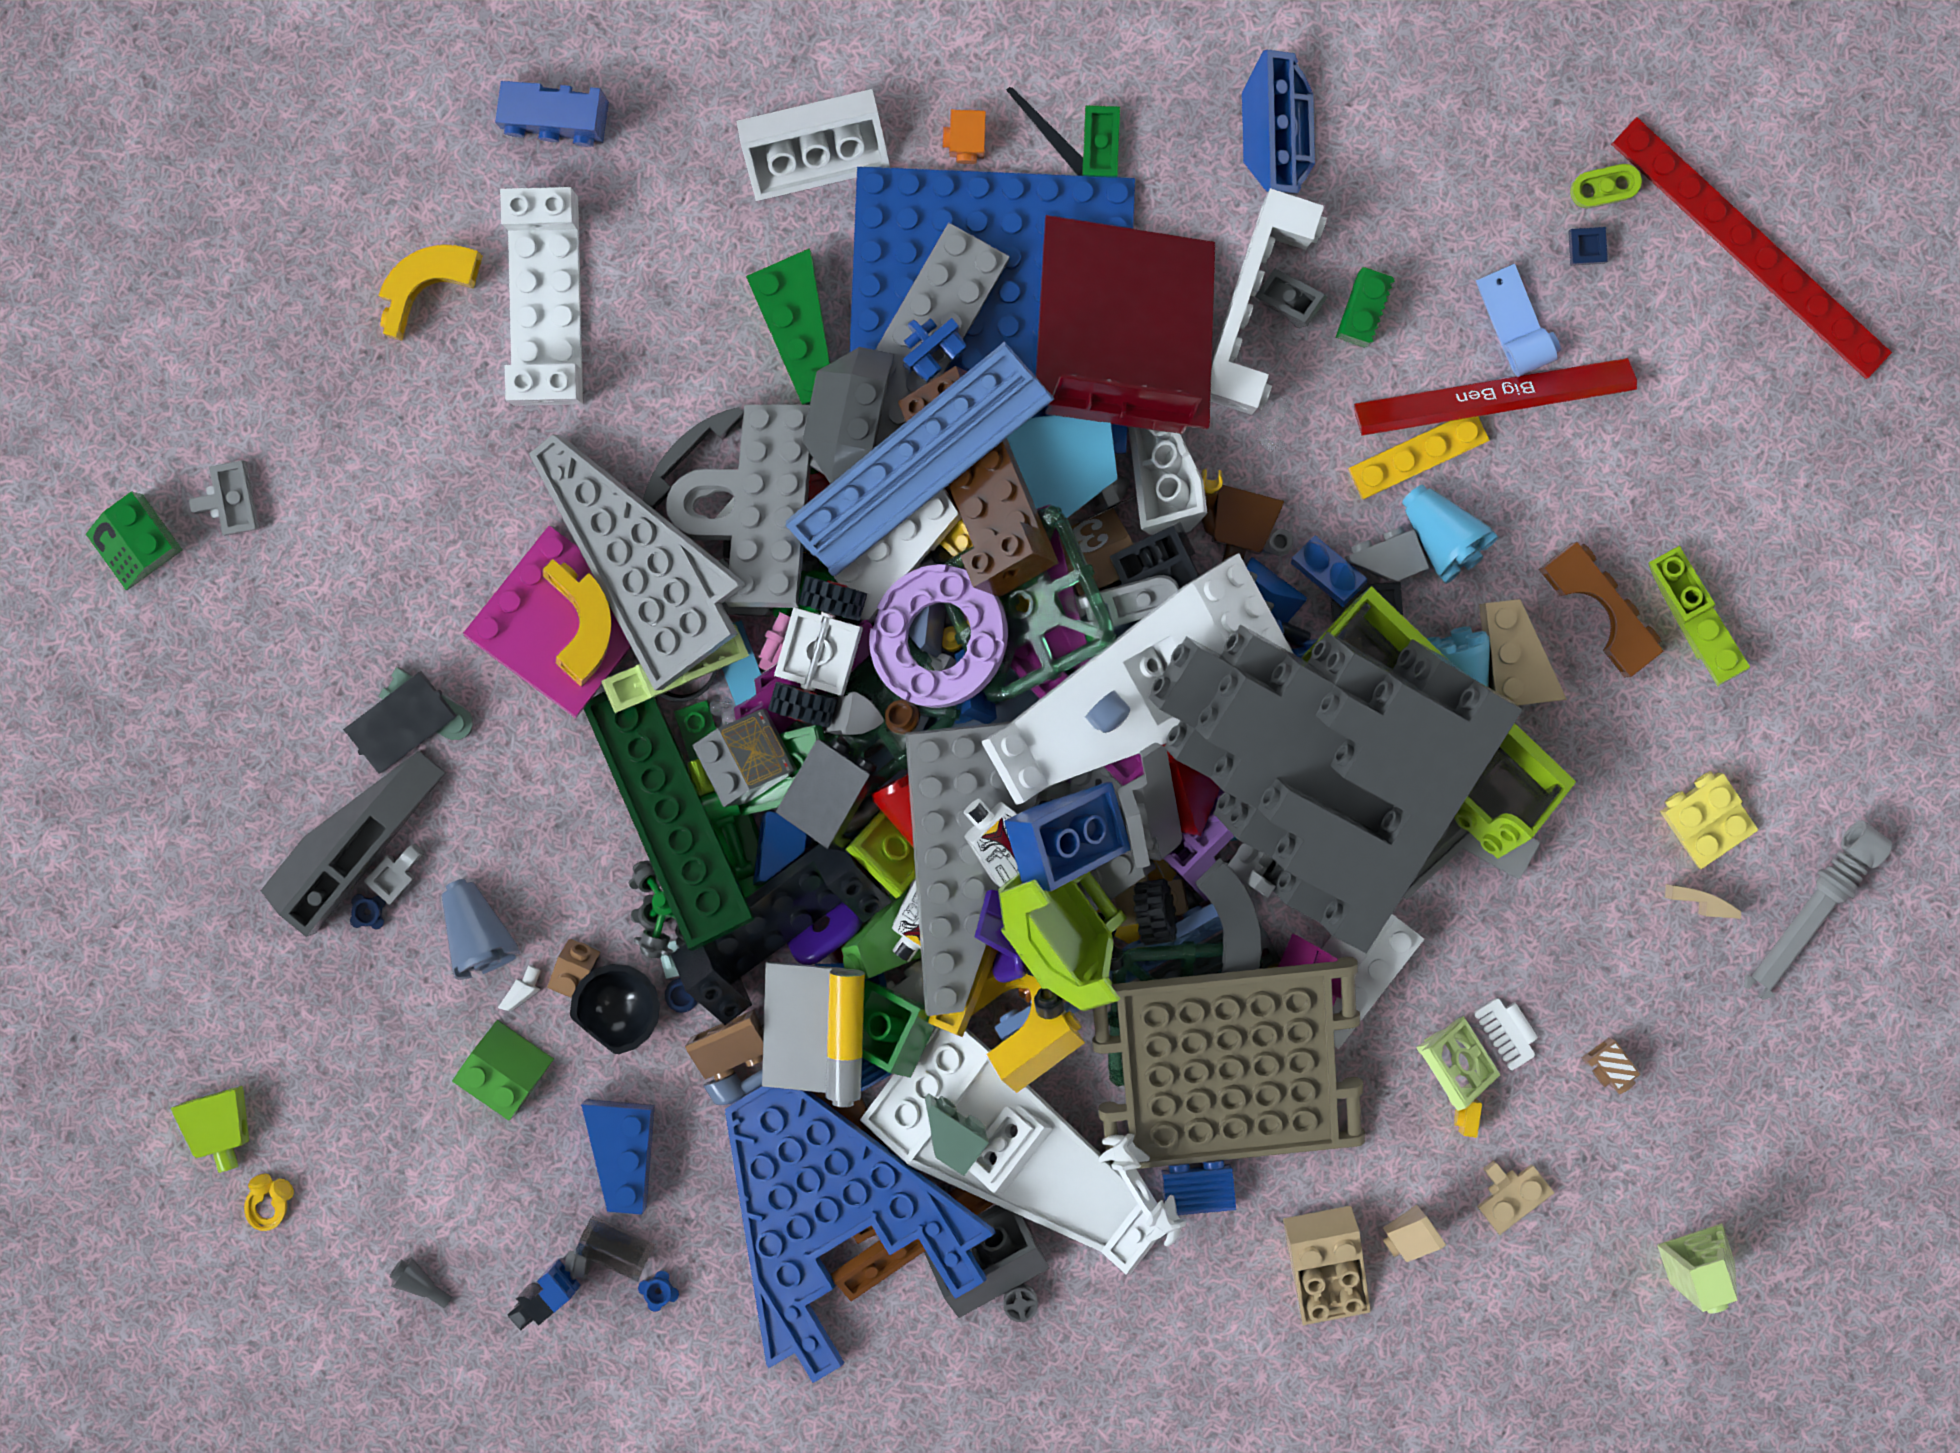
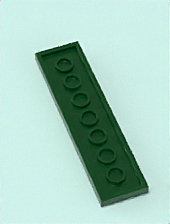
M605 691L594 696L584 708L585 714L688 949L694 951L754 921L755 918L703 805L657 698L653 697L615 713Z

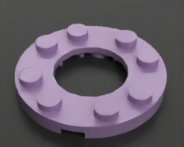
M943 564L915 569L898 579L886 591L877 606L879 610L873 629L870 628V653L881 680L899 697L924 707L942 708L954 706L978 694L997 673L1005 655L1008 638L1004 608L998 596L973 588L966 570ZM935 603H952L959 607L969 620L971 638L967 645V651L964 657L953 667L942 671L927 670L919 666L911 656L908 645L909 628L915 616L925 607Z

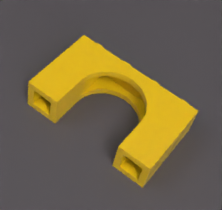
M992 964L972 1015L1008 990L1025 988L1029 989L1031 993V1010L1023 1026L986 1054L1000 1079L1018 1093L1085 1043L1078 1032L1082 1026L1070 1010L1066 1012L1064 1009L1063 1013L1054 1019L1039 1017L1036 1013L1034 997L1042 987L1036 978L1026 974L1022 978L1002 983L995 979Z

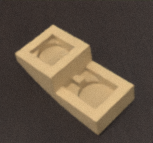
M1666 884L1665 898L1699 902L1698 914L1741 919V911L1721 898L1700 890Z

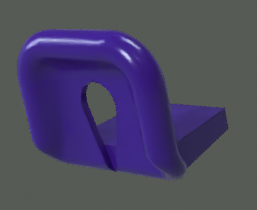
M991 889L986 891L974 937L998 950L993 962V975L999 982L1006 983L1024 977L1027 974L1024 962L1001 931L1004 924L1001 915L999 893Z
M842 902L826 914L830 918V922L823 931L814 932V925L812 924L789 941L787 945L798 963L813 965L822 961L850 940L859 931L863 921Z

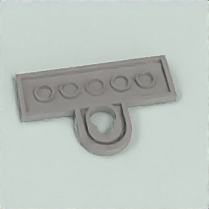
M744 405L738 470L701 469L691 471L680 477L668 493L666 502L668 516L673 525L687 537L695 540H731L729 570L744 582L745 587L726 600L729 607L798 608L804 545L785 525L786 520L808 503L812 455L803 442V435L810 405ZM716 492H729L735 497L734 508L723 518L709 519L705 515H698L694 512V504L697 500L709 497Z

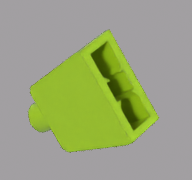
M243 1086L171 1107L172 1114L195 1158L213 1154L218 1173L239 1167L234 1148L249 1141Z

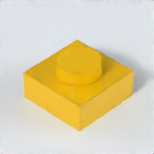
M1475 1099L1465 1109L1459 1111L1455 1109L1454 1125L1459 1126L1458 1132L1463 1136L1478 1137L1482 1103L1479 1100Z

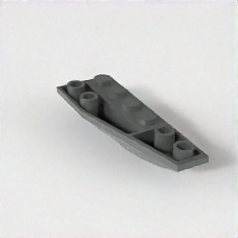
M417 751L304 836L260 891L278 915L305 937L316 934L446 772L423 753Z

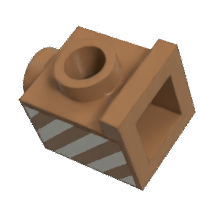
M1610 1037L1581 1057L1587 1065L1591 1067L1596 1066L1592 1072L1604 1087L1610 1084L1618 1094H1622L1632 1088L1636 1083L1634 1079L1640 1075L1618 1043Z

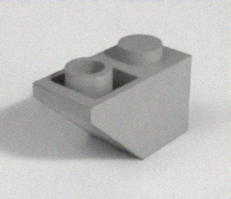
M1403 527L1383 534L1385 541L1372 546L1371 541L1367 540L1352 546L1353 554L1345 557L1346 561L1352 566L1390 582H1396L1429 569L1414 529L1405 533Z

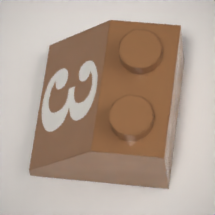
M1114 508L1058 532L1070 580L1079 597L1096 592L1120 580L1109 556L1133 545Z

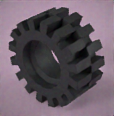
M1164 878L1136 883L1134 887L1135 895H1133V901L1135 902L1134 912L1136 913V925L1138 924L1139 926L1138 933L1141 935L1142 942L1145 946L1174 942L1177 938L1176 907L1173 905L1174 897L1171 894V887L1168 885V881Z

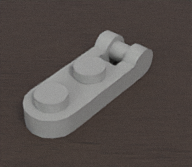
M1157 575L1078 597L1081 609L1085 608L1088 620L1085 621L1088 632H1096L1140 620L1179 590V586L1171 577ZM1100 604H1108L1109 615H1101Z

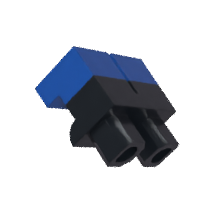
M559 1259L548 1267L537 1282L539 1284L531 1283L525 1287L516 1298L518 1303L507 1314L520 1331L533 1320L539 1326L567 1303L581 1286L576 1279H571L570 1272L565 1271V1266Z

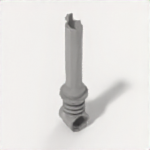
M1860 820L1846 831L1841 841V847L1844 850L1843 854L1841 852L1836 854L1839 859L1835 860L1833 858L1831 861L1834 864L1833 867L1827 866L1826 869H1821L1817 872L1820 876L1816 881L1817 890L1752 976L1748 974L1744 976V987L1748 990L1755 981L1765 986V989L1759 995V998L1762 1000L1775 995L1771 990L1837 903H1844L1849 897L1855 898L1857 885L1854 883L1855 881L1861 882L1863 880L1860 877L1861 874L1866 876L1868 871L1865 868L1871 869L1879 866L1890 854L1892 849L1891 840L1867 822Z

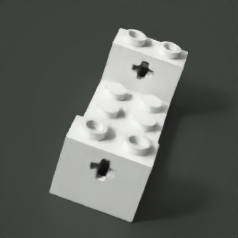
M571 187L500 189L501 224L508 230L511 365H505V400L513 406L583 404L578 196Z
M1271 188L1267 193L1212 357L1211 402L1251 415L1258 408L1262 409L1263 405H1266L1272 385L1266 384L1269 374L1233 363L1234 359L1237 358L1243 340L1237 337L1239 329L1244 330L1249 322L1254 305L1249 304L1248 300L1250 296L1255 297L1256 292L1259 291L1265 273L1259 270L1261 262L1266 264L1267 259L1271 255L1275 240L1304 250L1308 248L1311 242L1317 243L1327 220L1326 217L1321 216L1324 208L1323 205Z

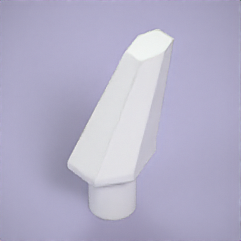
M528 965L522 981L515 980V983L498 1008L512 1011L539 992L540 988L536 987L535 984L541 970Z

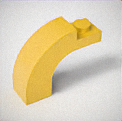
M434 245L417 250L402 259L390 271L378 295L383 300L391 302L390 307H385L381 316L380 326L384 328L383 334L389 338L403 340L415 298L422 290L432 284L449 282L474 289L483 255L477 250L462 246Z
M552 559L543 568V577L573 604L580 622L579 629L573 640L556 656V664L582 687L597 671L605 657L611 632L610 609L600 585L589 573L578 582L576 580L578 578L577 573L564 562L559 565Z

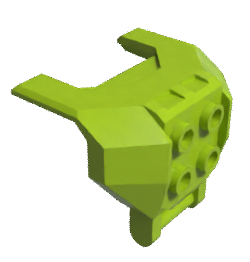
M1090 871L1053 891H1043L1035 879L1022 884L1020 874L1014 876L998 889L1004 924L1001 931L1034 975L1042 989L1047 988L1082 1011L1120 1000V997L1112 988V982L1109 979L1114 944L1111 933L1127 917L1121 909L1117 910ZM1078 882L1082 884L1104 915L1105 919L1103 921L1078 887Z

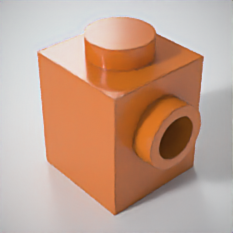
M951 109L950 127L943 126V148H949L950 157L956 158L957 163L976 164L977 158L984 159L986 111Z

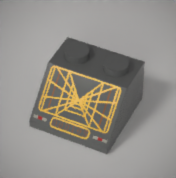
M766 708L721 726L692 745L723 807L746 804L797 771Z

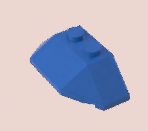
M1268 49L1262 52L1242 91L1243 163L1266 192H1269L1271 188L1286 194H1297L1315 165L1314 94L1305 74L1297 64L1298 59L1295 53Z

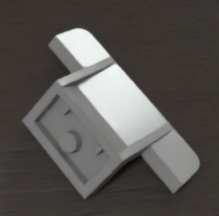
M1153 743L1140 751L1144 775L1117 789L1121 815L1136 869L1150 866L1148 851L1154 849L1152 843L1154 837L1157 839L1161 860L1178 847L1182 840L1167 750L1159 743Z

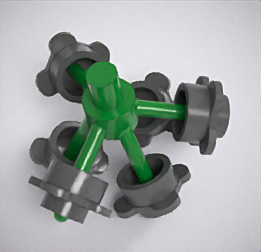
M648 860L640 861L633 866V878L629 880L628 884L632 889L639 888L642 892L646 893L653 891L655 895L645 896L643 904L639 909H634L631 912V920L645 928L642 936L635 937L634 942L639 944L641 953L650 958H661L662 954L671 956L673 950L668 948L670 937L662 933L664 922L670 921L672 917L675 919L664 892L660 889L661 885L651 862ZM677 924L675 928V933L678 936L676 945L680 948L685 944V940Z

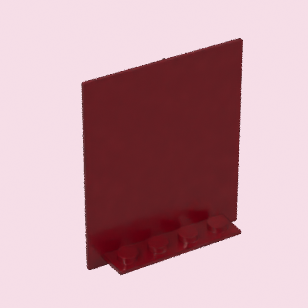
M1046 215L1036 378L1054 398L1047 405L1045 414L1183 434L1188 426L1209 429L1215 242Z

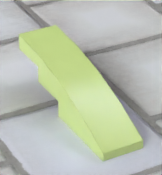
M733 624L738 633L735 637L663 690H654L641 664L602 680V685L614 712L618 713L748 657L749 654L736 624Z

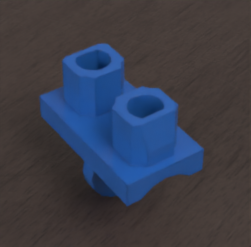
M930 318L921 326L913 319L908 323L912 334L904 340V343L909 349L919 341L921 344L903 358L905 362L903 366L909 373L915 371L918 376L929 382L942 370L940 365L931 356L938 349L941 348L952 361L966 351L967 346L958 333L959 325L951 318L929 336L928 334L937 327L936 323Z

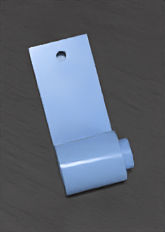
M1515 264L1475 280L1513 373L1517 377L1557 360V352L1561 351L1560 343L1554 332L1548 333L1546 329L1540 327Z

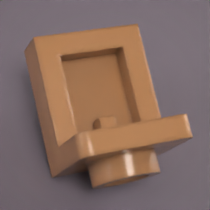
M568 939L557 958L547 988L572 998L580 980L592 971L599 958L600 951L589 947L585 943Z

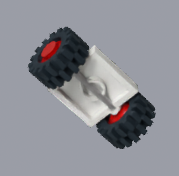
M809 576L805 577L798 604L824 612H821V615L799 608H793L774 676L800 683L801 686L797 687L776 682L768 708L769 711L798 721L830 727L837 699L815 692V688L844 696L863 627L835 619V615L860 621L868 593L849 588L847 585L837 582L824 581Z

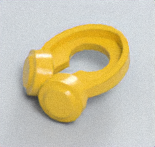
M259 1174L248 1183L250 1192L245 1200L244 1213L248 1223L253 1228L259 1231H269L276 1228L285 1217L287 1201L293 1197L294 1189L290 1182L285 1179L273 1181L269 1174ZM269 1192L272 1197L271 1205L275 1209V1214L267 1219L259 1216L256 1205L262 1202L265 1194Z

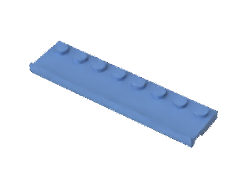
M1004 341L786 520L785 526L813 556L816 555L822 561L832 576H836L1053 401V395L1048 392Z

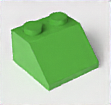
M497 1020L468 1056L452 1082L510 1121L522 1107L554 1058Z

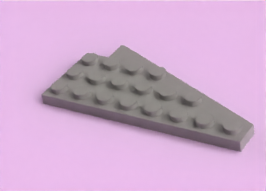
M552 434L529 453L654 690H663L738 634L722 603L745 587L744 582L563 436Z
M1010 722L905 733L925 1013L928 1016L964 1011L986 947L984 942L974 937L986 891L991 889L998 891L1000 888L990 878L964 837L974 826L966 817L964 811L973 801L980 799L990 810L1002 802L1019 814L1034 807L1038 795L1037 793L1027 801L1016 805L982 744L983 740L1004 728Z

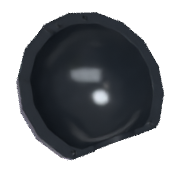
M609 964L592 970L580 980L571 998L570 1017L613 1054H622L638 1048L650 1038L659 1020L660 1002L655 986L644 973L629 965Z

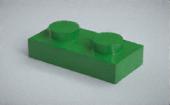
M1085 105L1082 176L1117 178L1120 107Z

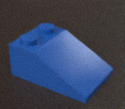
M1106 782L1031 807L1004 821L1022 884L1035 879L1043 891H1053L1131 850L1112 782Z

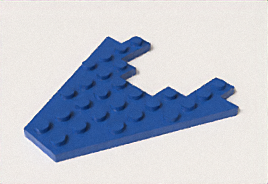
M761 1086L725 1109L762 1343L768 1368L795 1353L812 1383L845 1363L809 1303L837 1286L819 1256L871 1225L889 1255L919 1239L955 1299L987 1280L970 1249L996 1233L994 1228L811 1091Z

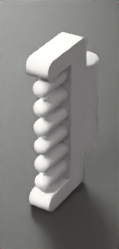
M1494 998L1474 1012V1016L1480 1019V1025H1485L1497 1018L1484 1027V1031L1489 1033L1501 1025L1500 1028L1489 1034L1490 1040H1494L1506 1032L1505 1035L1493 1042L1495 1047H1499L1511 1039L1510 1042L1498 1049L1499 1054H1504L1516 1047L1503 1056V1060L1507 1062L1519 1055L1507 1064L1510 1070L1518 1068L1535 1056L1529 1044L1534 1042L1538 1036L1516 1002L1505 1008L1498 998Z

